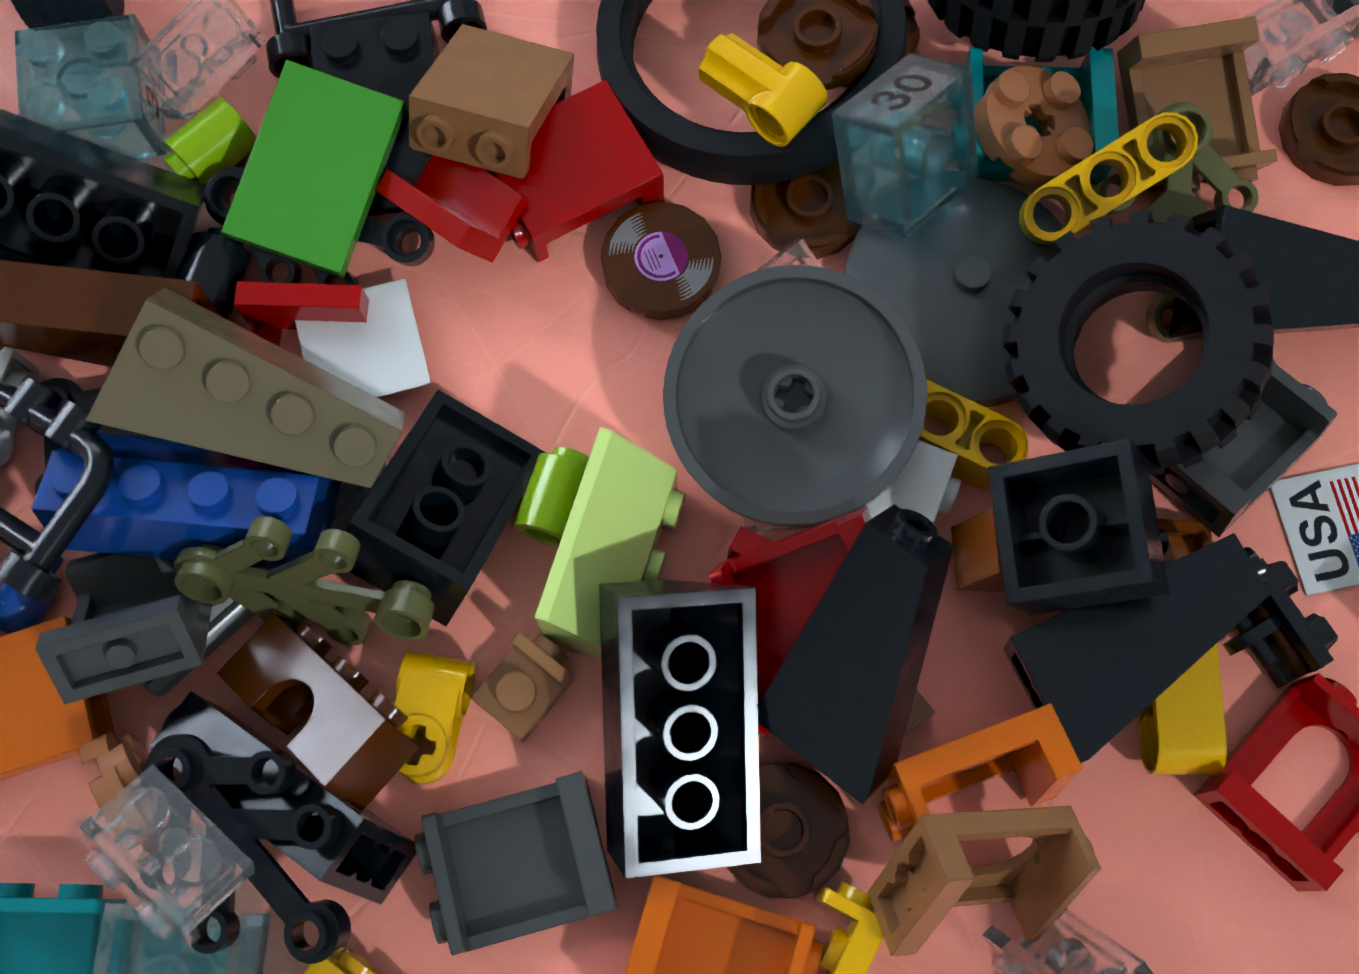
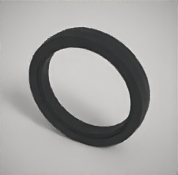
M601 0L596 36L597 61L601 80H607L653 157L677 171L710 182L730 185L773 184L813 173L840 159L860 144L884 116L891 103L887 101L889 96L883 95L879 97L878 100L880 102L876 105L871 103V99L880 92L891 91L895 93L896 87L893 83L895 79L900 77L904 65L907 45L904 0H870L876 13L875 20L878 30L876 53L867 69L855 78L851 85L834 102L818 112L787 146L778 147L767 142L757 132H732L703 126L682 117L664 105L646 86L637 71L633 59L634 41L638 26L653 0Z

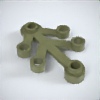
M1188 102L1173 103L1159 111L1156 115L1172 112L1187 117L1195 126L1198 134V146L1193 158L1186 165L1165 178L1164 192L1144 209L1152 211L1154 222L1167 223L1168 217L1172 212L1193 217L1210 211L1192 191L1193 169L1216 191L1214 195L1215 209L1224 205L1231 206L1228 194L1231 189H1236L1243 195L1244 203L1241 209L1252 212L1258 203V191L1250 181L1240 179L1210 146L1213 128L1208 114L1200 107ZM1164 130L1151 131L1149 134L1150 146L1148 147L1151 156L1161 162L1173 160L1177 144L1172 141L1170 133ZM1119 174L1111 175L1099 182L1094 190L1095 193L1102 197H1107L1106 190L1109 184H1115L1120 187L1121 178ZM1136 196L1107 214H1117L1129 208L1134 203ZM1159 292V298L1153 301L1147 310V328L1151 335L1161 342H1182L1169 339L1170 330L1165 328L1161 321V315L1166 308L1174 309L1176 297Z
M260 516L252 520L245 539L226 548L212 544L188 547L178 553L174 562V570L177 573L174 580L175 586L182 594L195 601H201V603L221 604L229 597L262 618L264 622L274 613L294 630L306 617L325 629L333 640L345 645L355 646L365 641L371 623V617L367 612L376 613L374 618L375 624L385 634L401 640L415 641L423 639L427 635L435 611V606L431 601V592L425 586L414 581H398L393 584L391 589L384 592L319 580L332 573H348L354 567L361 547L360 542L352 534L339 529H326L322 531L314 551L272 570H264L250 566L263 559L267 561L281 560L285 556L293 533L284 522L276 518ZM264 593H269V594H271L272 596L269 598V597H268L267 595H265Z

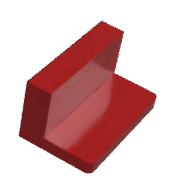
M432 155L417 183L387 169L375 190L457 248L492 263L528 202L525 195L487 170Z

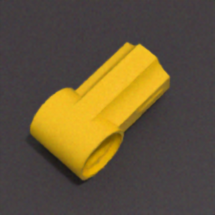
M734 33L729 35L719 34L707 47L703 61L698 67L699 80L745 111L746 117L754 130L774 146H787L822 109L828 100L824 85L806 66L798 62H789L783 67Z

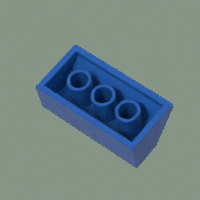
M96 433L111 448L114 460L112 481L104 496L66 550L176 560L178 553L188 547L212 544L226 548L243 540L246 537L252 520L256 517L267 516L284 522L293 533L285 556L281 560L267 561L263 559L250 566L274 569L314 551L320 533L331 528L342 481L160 438ZM63 446L52 451L31 508L44 528L78 482L84 469V459Z

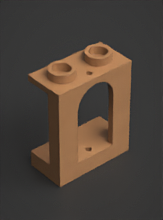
M1072 806L922 814L870 887L868 894L890 956L916 954L953 907L1011 902L1026 940L1029 943L1039 940L1097 875L1101 867L1094 854L1093 846L1085 836ZM1013 837L1033 838L1031 845L1015 857L1000 863L982 866H969L959 842Z

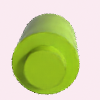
M218 97L163 142L169 154L162 160L172 173L207 185L209 179L217 172L225 168L234 167L250 154L257 137L234 108L223 98Z
M560 446L555 447L553 453L539 454L513 525L514 529L531 539L559 547L589 457L574 449Z

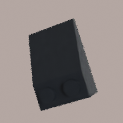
M429 12L311 25L313 69L404 101L407 109L387 160V166L389 170L417 183L432 155L413 150L409 145V95L440 55ZM376 191L367 216L406 211Z
M438 389L345 530L356 537L361 545L354 567L350 573L384 592L391 589L394 583L402 580L414 581L425 586L431 592V601L435 606L432 619L447 626L470 590L525 493L538 455L546 452Z

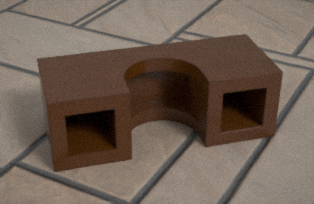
M273 613L223 665L217 674L251 710L286 735H289L306 716L312 713L305 727L287 745L288 749L326 788L362 812L420 748L400 729L408 717L378 690L370 699L361 691L370 681L341 655H338L332 663L326 659L325 656L333 647L306 622L303 621L294 630Z

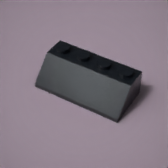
M0 109V260L176 279L204 203L205 184Z
M678 580L599 584L607 852L625 879L760 863L756 588L751 585Z

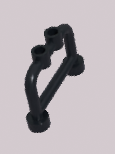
M270 0L275 36L267 41L266 54L270 72L279 78L286 60L313 69L311 25L429 12L431 21L438 20L441 37L447 44L462 24L487 30L483 8L476 0H411L297 23L293 0Z
M26 376L18 388L0 383V409L84 459L83 473L78 482L41 533L0 507V541L13 549L7 553L0 563V580L29 598L45 604L62 581V579L50 571L104 496L112 481L114 460L110 446L96 434L102 425L85 421L89 412L69 400L65 402L59 411L55 410L63 399Z

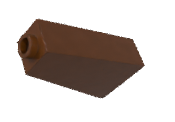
M0 260V346L112 367L146 299L163 287L219 316L221 315L196 281Z

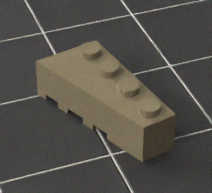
M163 287L146 299L85 421L372 488L403 431L406 412Z

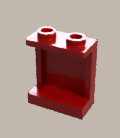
M603 80L554 104L532 141L530 169L523 179L487 170L527 197V205L511 230L510 236L518 249L528 246L538 263L549 258L547 244L635 199L639 205L664 202L663 172L607 80Z
M867 506L722 561L709 572L711 583L751 585L756 588L757 691L759 699H762L865 523L872 519Z

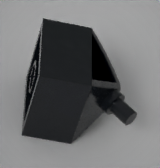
M1130 438L988 467L1006 605L1028 615L1170 594L1163 555L1169 546L1168 534L1158 526L1147 457Z

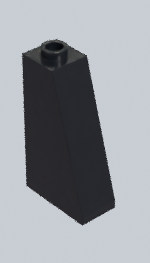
M1227 205L1191 217L1194 230L1204 233L1206 229L1213 227L1229 238V247L1234 254L1244 252L1256 268V279L1260 286H1265L1269 297L1274 334L1359 328L1358 240ZM1176 297L1168 338L1177 341L1204 339L1203 329L1197 315L1186 302Z
M895 504L865 523L758 704V723L862 805L887 780L893 763L898 761L954 545L938 535L936 526L927 517L910 509H901Z
M1235 533L1166 564L1170 594L1070 609L1009 638L1003 650L1034 709L1052 704L1081 764L1093 757L1270 595L1265 585L1268 581V576L1261 559L1250 547L1243 548Z
M192 691L189 692L180 706L168 715L162 730L148 747L152 750L160 740L170 735L190 734L202 739L212 749L215 756L251 757L263 750L284 751L224 708ZM293 756L291 757L296 764V777L292 786L282 793L260 795L253 792L247 784L214 785L232 808L298 810L300 807L308 804L327 803L332 805L340 814L342 829L337 840L331 845L307 850L299 847L293 840H266L319 881L375 903L382 904L416 855L415 842L369 809L365 808L361 812L326 788L303 763ZM176 758L173 768L183 774L182 763ZM271 759L266 762L263 768V777L270 785L274 784L278 777V767ZM313 813L308 820V831L315 839H319L324 831L323 819L317 813Z

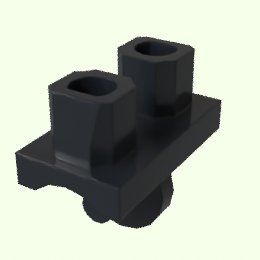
M1261 558L1268 576V581L1265 585L1270 595L1234 627L1238 635L1222 645L1229 656L1248 647L1261 668L1266 670L1277 688H1280L1332 662L1334 659L1328 650L1335 644L1338 635L1325 617L1315 613L1307 617L1302 615L1290 595L1298 591L1299 580L1285 561L1267 564Z

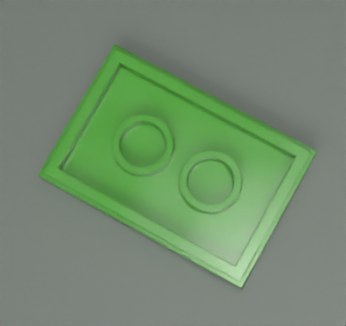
M286 60L221 232L227 238L344 278L376 193L375 190L382 177L407 107L404 101Z

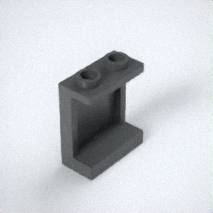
M1273 359L1269 384L1265 385L1261 394V404L1252 419H1245L1236 429L1237 437L1223 449L1215 446L1202 454L1204 461L1184 468L1183 463L1164 468L1165 474L1150 475L1151 481L1219 538L1320 440L1337 417V412L1327 404L1326 399L1318 390L1298 382L1280 368Z
M95 553L67 562L64 573L77 598V605L71 625L40 633L35 648L64 705L203 666L212 604L195 601L177 589L174 583L177 575L174 570L175 560Z
M582 771L555 778L556 782L446 813L439 814L433 812L421 816L424 832L415 834L417 858L424 875L433 873L439 899L438 901L431 902L429 905L432 928L438 944L448 942L452 956L619 909L587 778Z

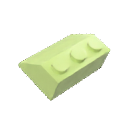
M599 428L534 617L543 636L555 645L600 659L599 584L659 580L666 559V552L657 550L663 529L666 527L675 530L685 500V493L676 491V468L612 430Z

